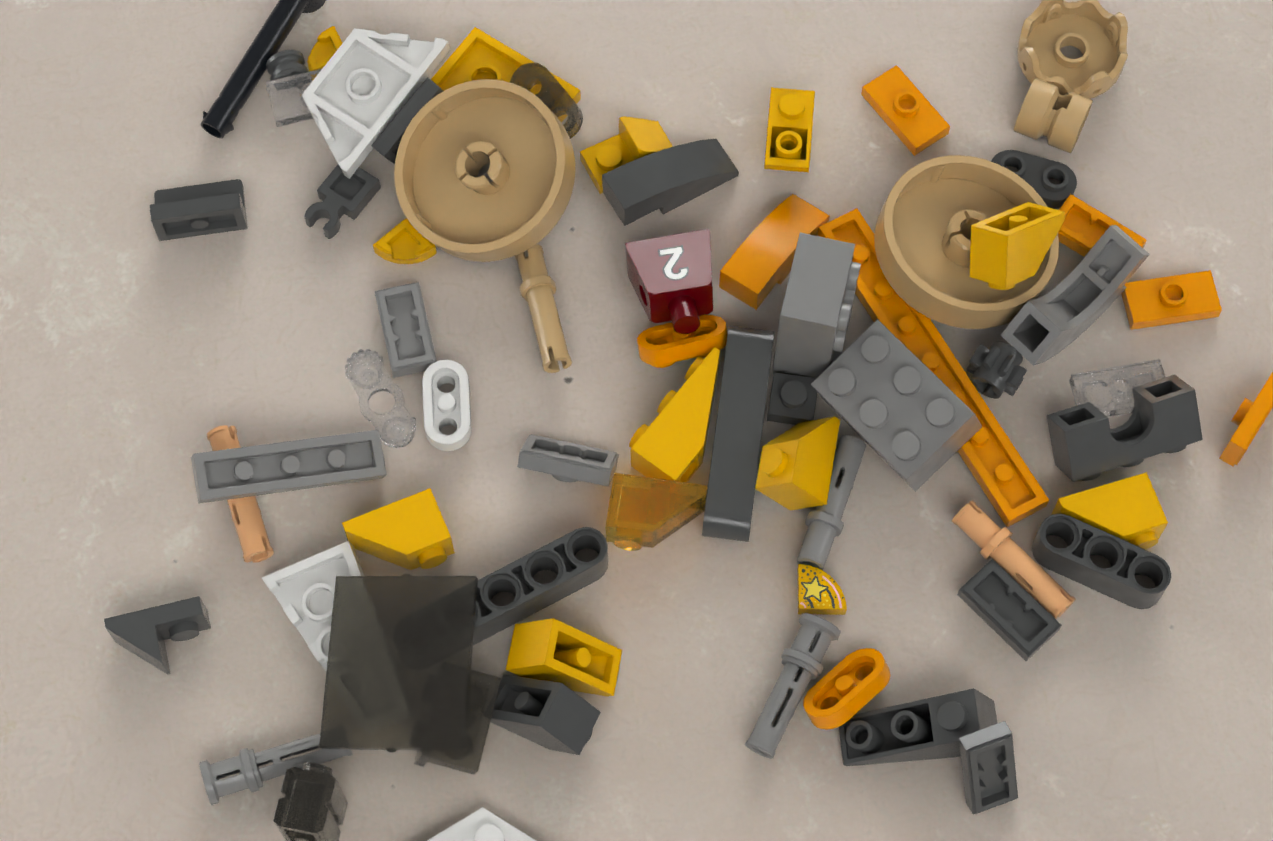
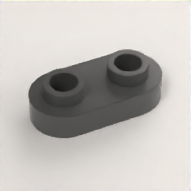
M1017 150L999 152L991 161L1003 167H1016L1019 171L1014 173L1032 186L1049 208H1061L1069 195H1074L1077 186L1076 176L1072 169L1063 163ZM1048 179H1058L1061 181V184H1052Z

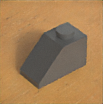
M503 675L482 717L549 750L580 755L584 745L592 735L593 727L601 712L563 683Z

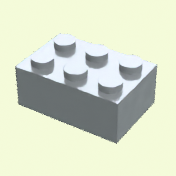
M800 232L780 313L773 374L776 372L817 378L843 353L861 263L852 262L855 244Z
M878 319L811 383L820 397L915 492L982 428L975 413Z

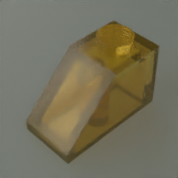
M614 473L605 525L606 541L613 542L620 549L630 551L640 550L642 547L653 548L705 511L707 485Z

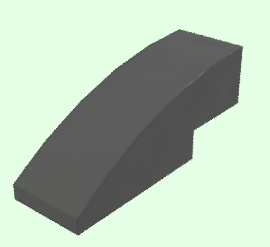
M708 139L673 146L626 163L603 174L602 187L605 197L624 226L657 209H660L662 214H665L737 177L739 171L718 140Z

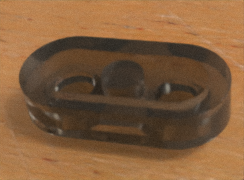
M527 63L520 66L513 73L510 83L519 85L528 91L534 85L542 84L540 92L535 95L557 117L568 115L567 121L563 126L570 139L579 132L583 122L580 107L545 66L539 63Z

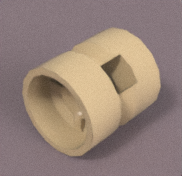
M1035 78L1024 99L1013 130L1035 140L1045 136L1047 137L1048 145L1071 154L1085 124L1093 100L1071 91L1064 96L1060 95L1058 86Z

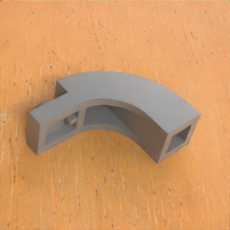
M1111 225L1061 283L1044 296L1028 300L1000 335L1033 366L1049 360L1076 340L1112 305L1127 288L1125 283L1150 254L1117 225Z

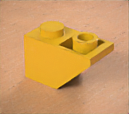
M771 87L764 169L809 172L815 91Z

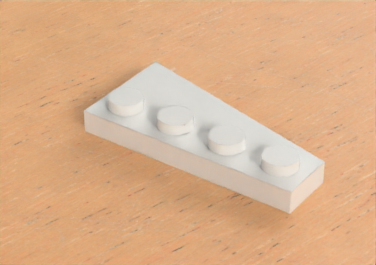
M349 541L262 577L366 733L372 735L415 717L355 548Z

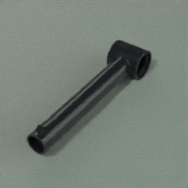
M326 0L278 1L220 92L219 97L215 100L208 113L203 111L201 127L214 137L223 138L225 134L234 130L232 123L265 73L267 60L278 52L301 14L317 11L324 5Z

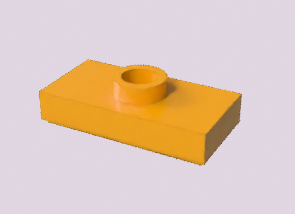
M897 65L862 87L861 95L914 156L949 134L950 125Z
M1072 194L1069 195L1059 209L1065 212V221L1058 232L1059 242L1083 257L1086 256L1111 225H1117L1142 248L1146 244L1147 240Z
M1211 270L1126 282L1125 286L1127 288L1121 293L1131 330L1219 317L1222 311Z
M1273 372L1255 401L1252 402L1245 398L1231 422L1239 427L1219 459L1233 467L1235 464L1238 465L1273 408Z

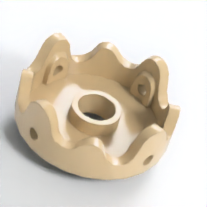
M1042 0L1037 9L1025 19L1022 26L1017 53L1018 62L1023 74L1031 84L1037 78L1058 86L1059 94L1063 96L1071 91L1092 99L1105 93L1117 82L1128 57L1127 19L1121 12L1116 14L1109 13L1101 6L1098 0H1080L1077 2ZM1065 46H1073L1078 48L1083 56L1077 59H1070L1064 56L1060 49Z

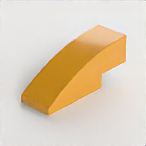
M790 195L752 231L720 270L719 287L757 310L776 283L781 285L790 273L800 232L818 236L819 226L826 224L830 216L798 196Z

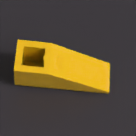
M716 347L711 350L705 359L700 356L691 364L685 375L687 381L678 392L671 390L666 394L658 406L657 413L659 415L650 426L646 424L641 425L629 443V447H631V467L674 497H676L703 463L719 371L720 350Z

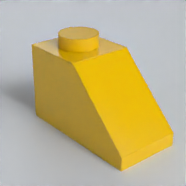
M1027 202L971 225L969 277L987 282L990 288L1008 290L1014 288L1017 283L1035 276L1065 221V212Z
M833 416L798 423L762 446L755 489L790 511L827 505L840 419Z
M1147 472L1058 498L1051 514L1071 516L1145 550L1159 542L1158 539L1168 524Z
M431 488L342 522L347 540L356 550L408 570L418 567L422 569L434 568L445 562L448 558L447 556L455 553L450 533Z
M554 618L519 623L514 626L506 670L524 678L563 683L572 691L607 697L614 696L622 650Z

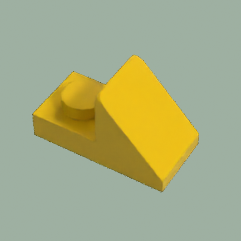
M622 116L619 118V134L580 151V160L599 194L603 193V174L626 163L673 146L658 121Z

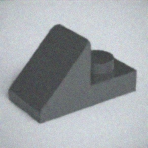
M200 596L104 619L105 628L117 644L166 674H170L164 640L186 641L197 637L199 631L211 629L208 611Z

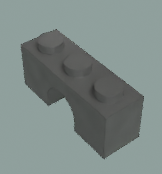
M1176 375L1132 388L1134 397L1133 413L1126 423L1114 429H1110L1108 417L1090 402L1046 415L1055 465L1073 482L1077 480L1089 481L1099 477L1102 472L1117 467H1133L1141 464L1145 458L1161 453H1176L1184 450L1189 444L1203 440L1195 389Z

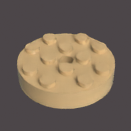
M480 79L468 81L448 88L435 96L411 120L401 138L395 159L394 180L399 204L411 225L422 236L444 252L469 261H499L511 258L530 249L550 233L558 223L572 195L576 170L575 156L570 137L561 121L532 92L503 80ZM487 163H490V167L486 173L493 180L492 182L484 175L478 177L479 170Z
M949 155L919 163L900 177L890 191L877 218L874 242L877 260L885 278L894 291L908 305L926 317L949 326L964 329H986L1011 322L1028 300L1037 299L1057 266L1059 237L1057 233L1035 276L1017 283L1012 289H993L988 286L987 282L969 277L971 225L1027 202L1045 207L1047 205L1032 186L1009 169L982 158Z

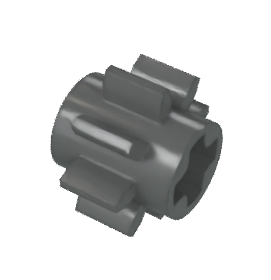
M1000 341L994 342L990 349L980 344L969 360L970 364L966 369L973 374L970 380L977 391L993 399L1000 398L1004 391L1013 396L1027 372L1025 368L1020 366L1023 361L1022 355L1011 345Z

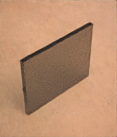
M403 574L402 576H336L319 742L321 749L387 750L390 753H394L397 750L465 751L478 578L476 576H411L410 574Z

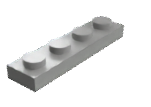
M379 430L195 453L191 457L198 504L382 479L387 475Z

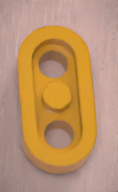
M702 315L699 316V328L689 334L675 332L672 322L650 327L641 332L637 337L640 359L653 367L664 368L678 361L700 356L706 357L714 347L721 350L726 346L728 336L726 322L719 316Z
M872 648L856 650L847 655L811 687L804 697L803 706L812 724L817 728L825 730L840 727L880 693L888 684L891 676L890 669L883 655Z

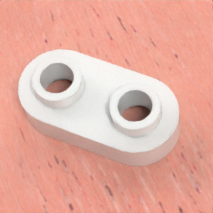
M440 360L431 364L426 369L422 379L424 428L426 437L432 446L442 451H454L464 446L471 436L469 379L466 370L461 364L452 360ZM446 383H450L455 386L454 389L448 393H444L439 390V388ZM447 425H452L457 428L456 431L450 435H445L440 432L441 429Z

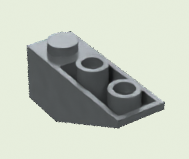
M973 688L855 714L850 720L839 727L843 765L858 766L960 757L959 737L997 724L994 700Z

